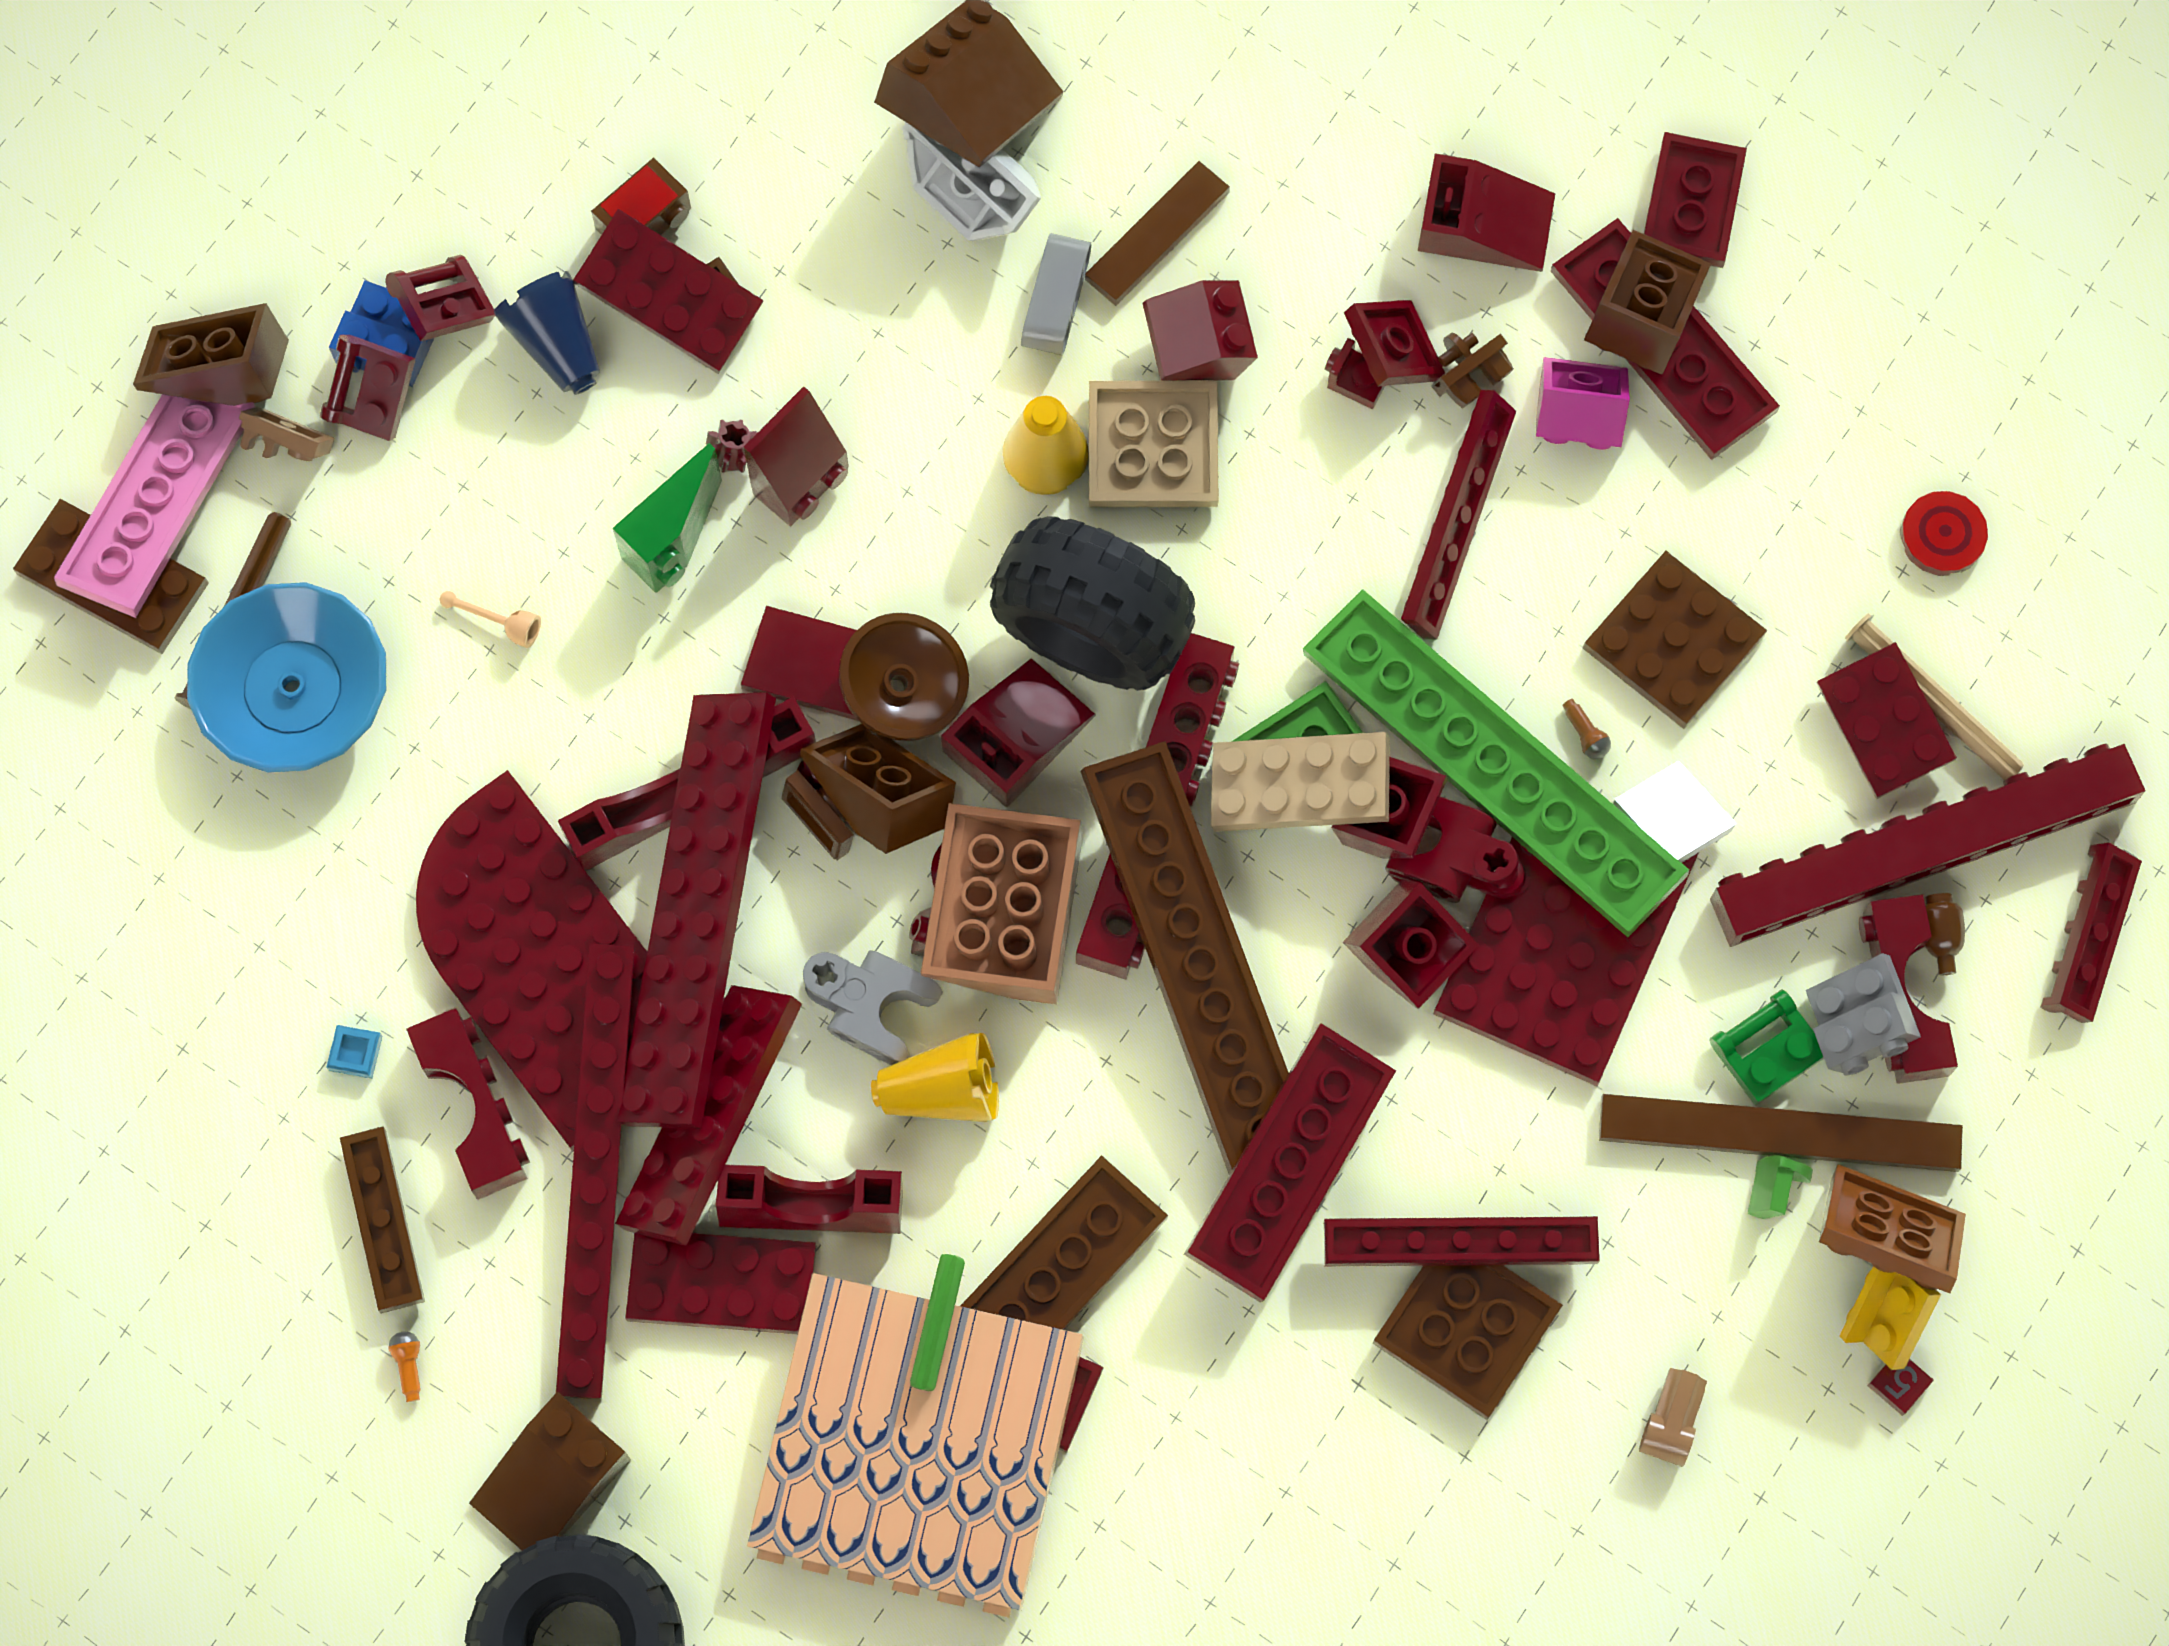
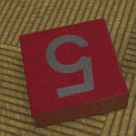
M1909 1359L1905 1369L1891 1370L1885 1364L1867 1386L1903 1416L1931 1385L1934 1379Z

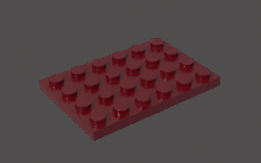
M1511 837L1509 844L1514 847L1520 862L1525 868V884L1518 893L1511 897L1499 898L1488 894L1485 895L1468 933L1479 946L1448 978L1433 1015L1594 1086H1598L1699 852L1682 862L1689 869L1688 876L1627 937L1517 840Z

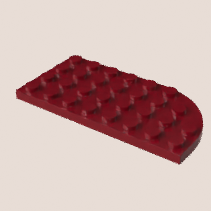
M506 770L460 804L444 821L433 837L422 861L417 880L416 916L418 928L425 950L443 981L573 1152L589 943L635 947L627 1061L647 950L588 873L582 870L578 860L515 778Z

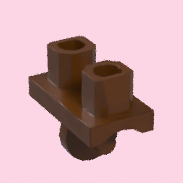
M1453 332L1448 334L1443 339L1447 351L1440 355L1438 360L1443 367H1447L1454 361L1458 365L1439 379L1440 381L1432 388L1439 397L1447 392L1457 405L1462 409L1478 398L1481 391L1480 387L1470 376L1472 373L1480 368L1494 386L1514 370L1503 351L1508 342L1500 333L1472 354L1470 349L1479 343L1473 333H1470L1463 339Z

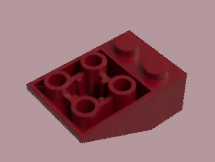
M1435 153L1417 251L1543 272L1556 193L1477 160Z
M1031 658L972 703L941 735L942 752L1002 805L1008 808L1096 716V713Z

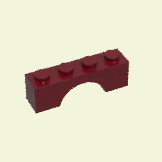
M1920 894L1870 901L1863 912V916L1859 917L1861 940L1863 943H1869L1871 958L1882 953L1891 957L1921 1036L1907 1043L1909 1048L1905 1052L1896 1056L1886 1057V1067L1889 1072L1894 1071L1897 1084L1949 1077L1958 1067L1950 1023L1934 1019L1923 1013L1911 1000L1905 985V967L1909 957L1923 949L1932 937L1924 896Z
M454 1008L406 1028L421 1068L428 1079H445L456 1082L465 1087L473 1096L475 1104L474 1123L470 1133L455 1149V1152L476 1199L479 1200L528 1179L523 1166L530 1163L529 1157L521 1139L518 1138L513 1141L506 1125L514 1121L504 1097L496 1100L490 1085L496 1083L497 1079L488 1058L486 1057L481 1060L478 1058L474 1044L481 1042L472 1018L469 1017L463 1020L457 1008Z
M725 1164L718 1179L716 1211L719 1227L901 1234L903 1204L902 1171L856 1169L852 1174L841 1179L811 1182L780 1176L765 1166Z

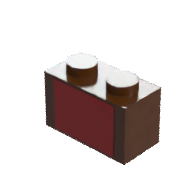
M653 157L593 208L591 214L595 229L601 235L617 209H620L661 235L670 227L676 228L687 218L691 204L688 190Z

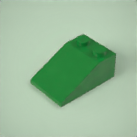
M710 443L612 528L621 559L655 593L664 586L667 588L673 586L684 575L685 567L689 564L722 482L716 450Z

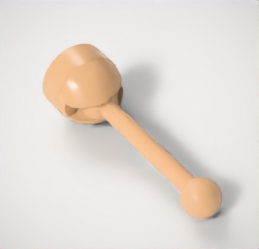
M445 591L440 595L439 601L443 607L452 608L454 606L504 625L507 637L515 644L525 648H530L539 634L541 617L537 614L518 610L509 617H505L457 599L456 595L451 591Z

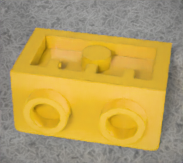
M1873 1266L1865 1277V1284L1854 1306L1847 1314L1846 1323L1839 1337L1845 1343L1863 1342L1891 1370L1905 1369L1942 1294L1937 1290H1929L1920 1286L1911 1278L1896 1272H1883Z

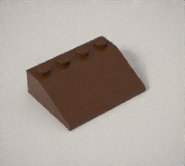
M966 0L887 62L874 103L980 168L1062 98L1064 91L1007 16L995 10L986 1Z

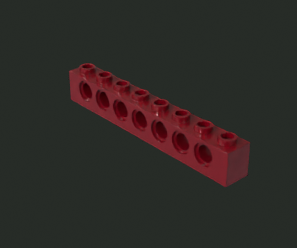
M1194 633L1190 634L1179 660L1169 676L1146 747L1166 741L1171 757L1179 759L1184 763L1185 768L1177 773L1190 807L1194 805L1200 786L1199 781L1193 780L1198 765L1207 766L1212 751L1213 742L1207 740L1211 726L1220 727L1227 702L1220 700L1224 687L1233 688L1240 663L1233 661L1235 646ZM1202 679L1210 683L1212 688L1205 693H1197L1189 687V684L1194 680ZM1181 719H1191L1199 727L1193 732L1185 733L1180 731L1175 724ZM1109 853L1076 950V964L1126 980L1130 967L1139 968L1145 946L1142 942H1139L1141 935L1125 892L1120 886L1121 881ZM1114 919H1124L1131 925V929L1123 935H1116L1108 930L1107 925Z

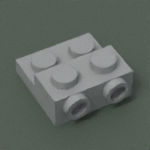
M1882 953L1805 990L1818 1026L1813 1028L1829 1070L1843 1073L1845 1076L1857 1074L1869 1067L1868 1061L1881 1055L1886 1058L1901 1054L1909 1048L1907 1043L1921 1037L1891 957L1887 954Z

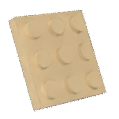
M1089 381V507H1218L1217 381Z

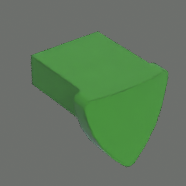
M1779 1155L1768 1156L1757 1161L1747 1214L1760 1219L1785 1215L1792 1181L1811 1183L1813 1169L1806 1164Z

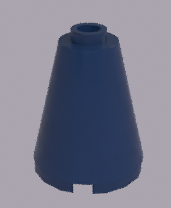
M559 271L523 286L516 291L519 295L516 302L509 305L508 301L504 299L494 309V314L502 326L563 392L572 390L574 395H579L597 384L595 377L600 373V369L575 284L569 271H565L562 277Z

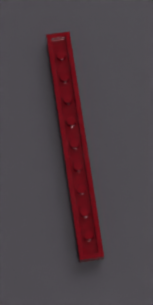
M589 943L556 1392L558 1391L565 1398L602 1399L622 1133V1123L617 1122V1117L624 1095L635 954L634 946Z

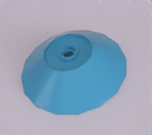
M307 582L266 584L230 600L202 628L187 663V701L202 735L230 760L267 773L307 771L345 754L372 726L387 691L386 651L371 619L343 594ZM292 681L300 683L296 691H285L288 683Z

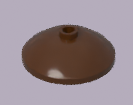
M889 613L869 620L851 636L842 652L839 663V685L849 710L866 728L889 739L915 741L939 733L957 717L967 698L969 670L966 658L959 644L942 626L926 617L912 613ZM891 681H901L904 685V691L893 689Z

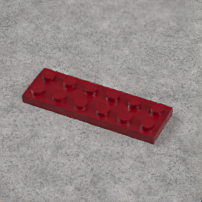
M1616 218L1551 266L1550 272L1591 320H1593L1631 236V232L1619 218ZM1694 305L1662 375L1650 369L1642 368L1636 363L1625 359L1711 460L1778 413L1780 408L1777 401Z
M731 985L723 1001L701 1129L661 1128L649 1155L644 1160L643 1167L629 1195L624 1201L623 1208L615 1224L628 1232L687 1245L802 1006L800 1001L792 995Z
M1319 1023L1313 1030L1183 1255L1258 1302L1265 1301L1397 1070L1324 1024Z

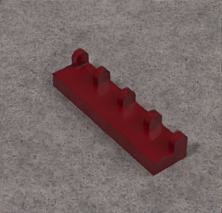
M2110 842L2094 844L2089 847L2087 855L2093 858L2087 880L2079 881L2076 889L2082 896L2075 919L2067 921L2064 931L2070 934L2062 960L2054 961L2051 971L2057 974L2052 994L2051 997L2043 998L2040 1006L2041 1009L2051 1013L2062 1012L2080 1023L2094 1021L2142 860Z

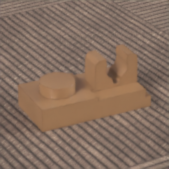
M258 406L241 411L239 420H242L241 427L245 428L240 443L241 448L244 450L253 449L257 437L262 435V440L265 444L262 454L264 458L276 456L281 445L288 448L287 453L290 456L303 461H312L315 458L330 454L335 439Z

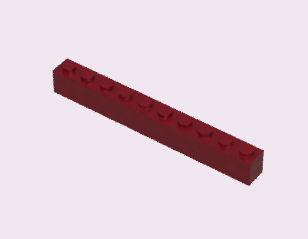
M2107 743L2087 750L2083 754L2084 758L2069 762L2068 758H2061L2044 766V772L2029 777L2027 772H2022L2004 780V786L1989 791L1987 786L1971 790L1962 796L1963 801L1948 805L1947 801L1931 804L1922 810L1923 815L1908 820L1906 815L1891 818L1881 824L1882 829L1869 834L1866 833L1865 829L1854 831L1840 839L1841 844L1827 849L1824 844L1814 845L1803 850L1799 854L1801 858L1785 863L1783 858L1769 861L1759 867V873L1744 877L1743 873L1727 876L1718 882L1719 887H1716L1710 902L1729 947H1733L2134 805L2146 792L2125 743L2110 748Z

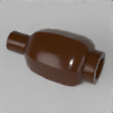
M1951 893L1925 896V906L1932 937L1925 944V948L1929 954L1937 958L1938 974L1940 976L1954 975L1957 973L1955 956L1962 950L1965 943L1963 910L1961 906L1953 902Z

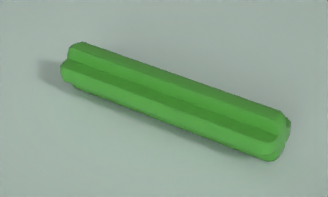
M942 1254L939 1259L910 1379V1385L916 1389L933 1391L936 1387L965 1266L964 1259L956 1255Z

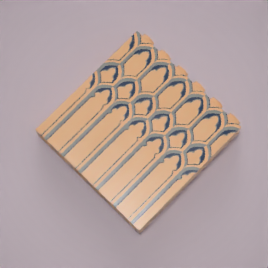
M813 1273L747 1547L758 1549L757 1559L782 1565L784 1564L785 1556L802 1559L801 1569L829 1575L830 1566L848 1570L846 1580L874 1586L875 1577L892 1580L893 1591L919 1596L921 1587L939 1591L937 1601L964 1607L966 1598L984 1602L982 1611L1009 1618L1011 1608L1022 1611L1084 1341L1083 1334L955 1305L936 1387L933 1391H924L912 1387L910 1379L930 1299Z

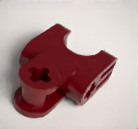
M1441 796L1428 823L1429 827L1442 832L1437 846L1427 853L1415 855L1414 858L1389 859L1385 866L1386 872L1395 882L1399 883L1402 879L1420 882L1434 897L1451 903L1460 902L1467 886L1494 897H1511L1521 890L1526 880L1525 868L1520 862L1514 847L1506 841L1492 837L1497 826L1496 821L1480 810Z

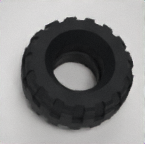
M1047 516L1032 520L1024 531L1019 530L1014 534L990 583V588L993 592L989 605L993 616L998 624L1003 625L1006 632L1013 638L1027 645L1033 652L1048 658L1066 670L1076 672L1095 682L1109 684L1124 690L1135 689L1140 691L1149 689L1157 685L1159 680L1165 677L1166 674H1171L1196 622L1195 615L1193 614L1196 604L1194 595L1181 576L1176 575L1170 566L1160 559L1151 556L1143 548L1132 542H1127L1109 531L1086 525L1084 522L1074 519L1065 520L1060 519L1058 516Z
M582 1534L561 1537L553 1536L536 1541V1544L520 1552H515L501 1563V1567L488 1582L485 1581L475 1598L476 1602L471 1617L467 1620L464 1640L466 1646H533L538 1628L550 1613L563 1605L583 1602L600 1607L612 1617L619 1630L621 1646H685L684 1626L678 1604L669 1586L656 1569L639 1554L620 1543L598 1536Z

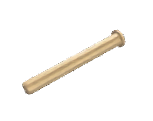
M1868 613L1849 631L1845 639L1847 641L1853 639L1870 655L1894 642L1870 621L1872 615ZM1901 650L1934 715L2003 780L2018 774L2023 769V762Z

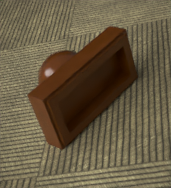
M798 770L788 776L785 780L781 799L830 856L838 861L849 853L854 834L844 824L847 822L822 786L816 791Z

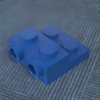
M364 280L351 311H344L330 342L329 350L337 364L340 353L336 349L338 338L340 335L345 334L416 358L409 387L413 388L434 338L420 341L398 299L392 297L386 287ZM357 356L353 373H358L359 370L364 371L367 359Z

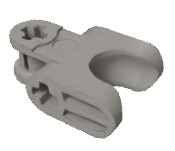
M873 950L868 951L860 967L836 954L821 952L811 956L803 969V980L808 997L816 1004L835 1012L827 1030L838 1039L889 1065L908 1059L909 1054L905 1042L891 1034L882 1025L880 1017L885 1007L898 1000H909L920 1006L930 1007L935 1005L943 994L941 987L935 980L921 976L920 972ZM828 972H832L834 983L827 981L824 986H820L817 975L825 977Z

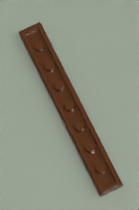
M1602 1094L1599 1141L1766 1156L1779 1155L1789 1158L1959 1172L1962 1168L1963 1125L1613 1094Z

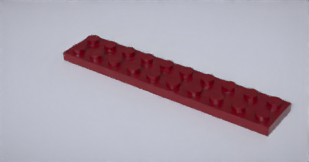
M767 692L693 695L625 1072L624 1095L617 1117V1122L627 1127L701 1129L776 703V698Z

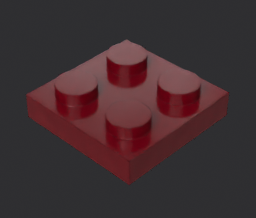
M1412 300L1353 303L1343 312L1377 386L1435 382L1446 373L1438 360V355Z

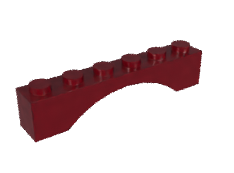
M794 696L776 705L774 708L762 778L800 759L801 748L816 742L815 733ZM680 768L635 789L597 799L557 820L582 870L587 871L670 827Z

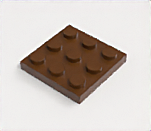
M1665 550L1584 642L1582 649L1676 724L1685 729L1765 637L1768 630Z
M1504 1265L1423 1266L1372 1344L1485 1420H1488L1563 1304Z

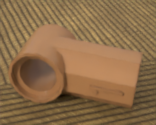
M1670 1368L1668 1370L1655 1413H1651L1644 1429L1639 1452L1680 1467L1685 1465L1695 1437L1696 1428H1693L1705 1393L1707 1380L1683 1369Z

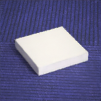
M1679 761L1617 797L1613 802L1619 810L1681 863L1731 833L1736 825L1733 819Z

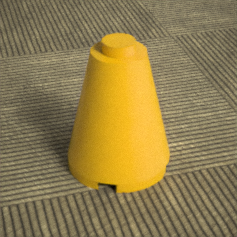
M1038 396L1026 405L1009 430L1003 445V461L1009 475L1026 491L1041 495L1056 494L1067 489V486L1072 484L1077 478L1079 479L1085 472L1088 463V443L1083 431L1061 401L1052 396Z
M970 1033L879 1070L877 1080L871 1081V1095L874 1105L876 1107L881 1106L886 1115L987 1122L988 1120L996 1119L999 1112L998 1082L992 1083L990 1068L995 1067V1062L986 1035L984 1033Z

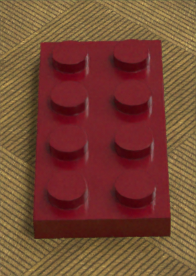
M617 209L573 279L574 284L717 374L720 373L764 302L763 299L620 209Z
M634 1233L625 1319L627 1322L798 1335L812 1274L815 1269L816 1242L692 1233L685 1246Z

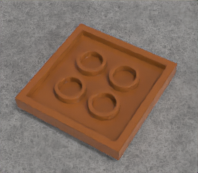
M1837 1164L1830 1181L1818 1242L1827 1245L1831 1251L1839 1255L1855 1256L1870 1262L1880 1271L1887 1273L1896 1272L1915 1280L1917 1284L1926 1289H1939L1950 1294L1958 1276L1966 1214Z

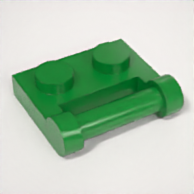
M1783 989L1770 996L1771 1002L1726 1033L1719 1031L1709 1038L1713 1050L1755 1106L1824 1059L1814 1031L1797 1010L1791 996ZM1779 1017L1783 1019L1788 1028L1744 1058H1741L1735 1047Z

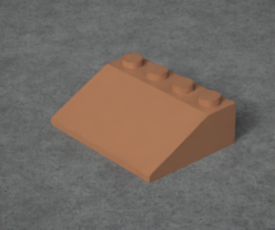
M949 803L921 976L1011 999L1057 1005L1083 841L1081 820Z

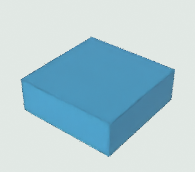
M336 1025L326 1068L332 1072L373 1079L383 1037L382 1034L375 1031Z

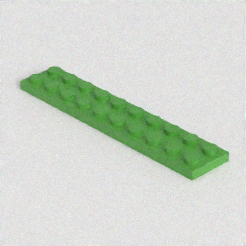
M1364 589L1303 647V655L1437 772L1446 775L1448 781L1484 813L1492 817L1500 827L1627 937L1688 876L1689 869Z

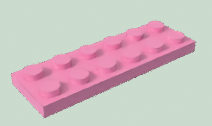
M161 395L55 575L56 585L136 618L245 428L241 427L242 420H239L241 411L254 408L255 404L251 402L230 406Z

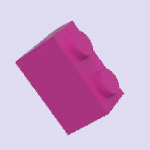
M1543 357L1536 414V437H1542L1545 441L1553 444H1565L1568 441L1586 443L1587 446L1599 450H1606L1611 448V446L1622 448L1630 402L1628 368Z

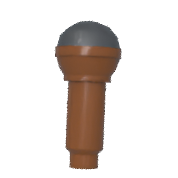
M1573 698L1567 700L1562 706L1566 711L1565 715L1580 735L1583 753L1592 759L1604 757L1611 749L1609 735L1593 725L1580 704H1576Z

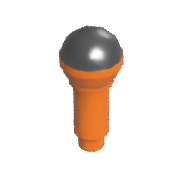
M402 1331L391 1337L388 1350L395 1359V1362L398 1363L402 1393L406 1397V1402H414L420 1400L419 1392L421 1388L416 1359H418L421 1345L414 1333Z

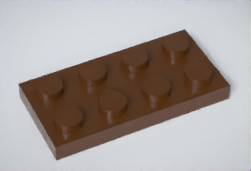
M60 498L13 567L14 572L32 584L154 651L163 654L208 586L209 582L206 577L170 558L136 618L57 586L54 577L91 516Z

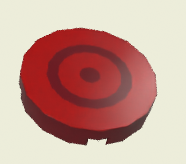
M1934 491L1919 497L1906 511L1900 527V538L1902 539L1905 547L1904 551L1908 559L1922 571L1937 576H1950L1951 573H1958L1960 571L1962 573L1970 569L1982 556L1989 537L1987 521L1980 508L1966 496L1951 491Z

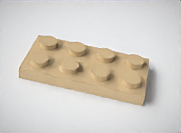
M1386 732L1213 743L1211 827L1215 832L1389 822L1390 738Z

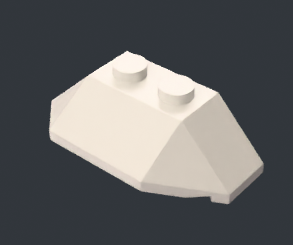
M905 122L902 126L903 137L907 141V158L913 189L968 241L973 242L1017 232L1041 200V195L1034 178L1003 149L979 168Z

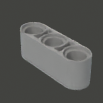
M1054 233L1049 234L1023 326L1022 347L1063 356L1085 279L1092 242Z

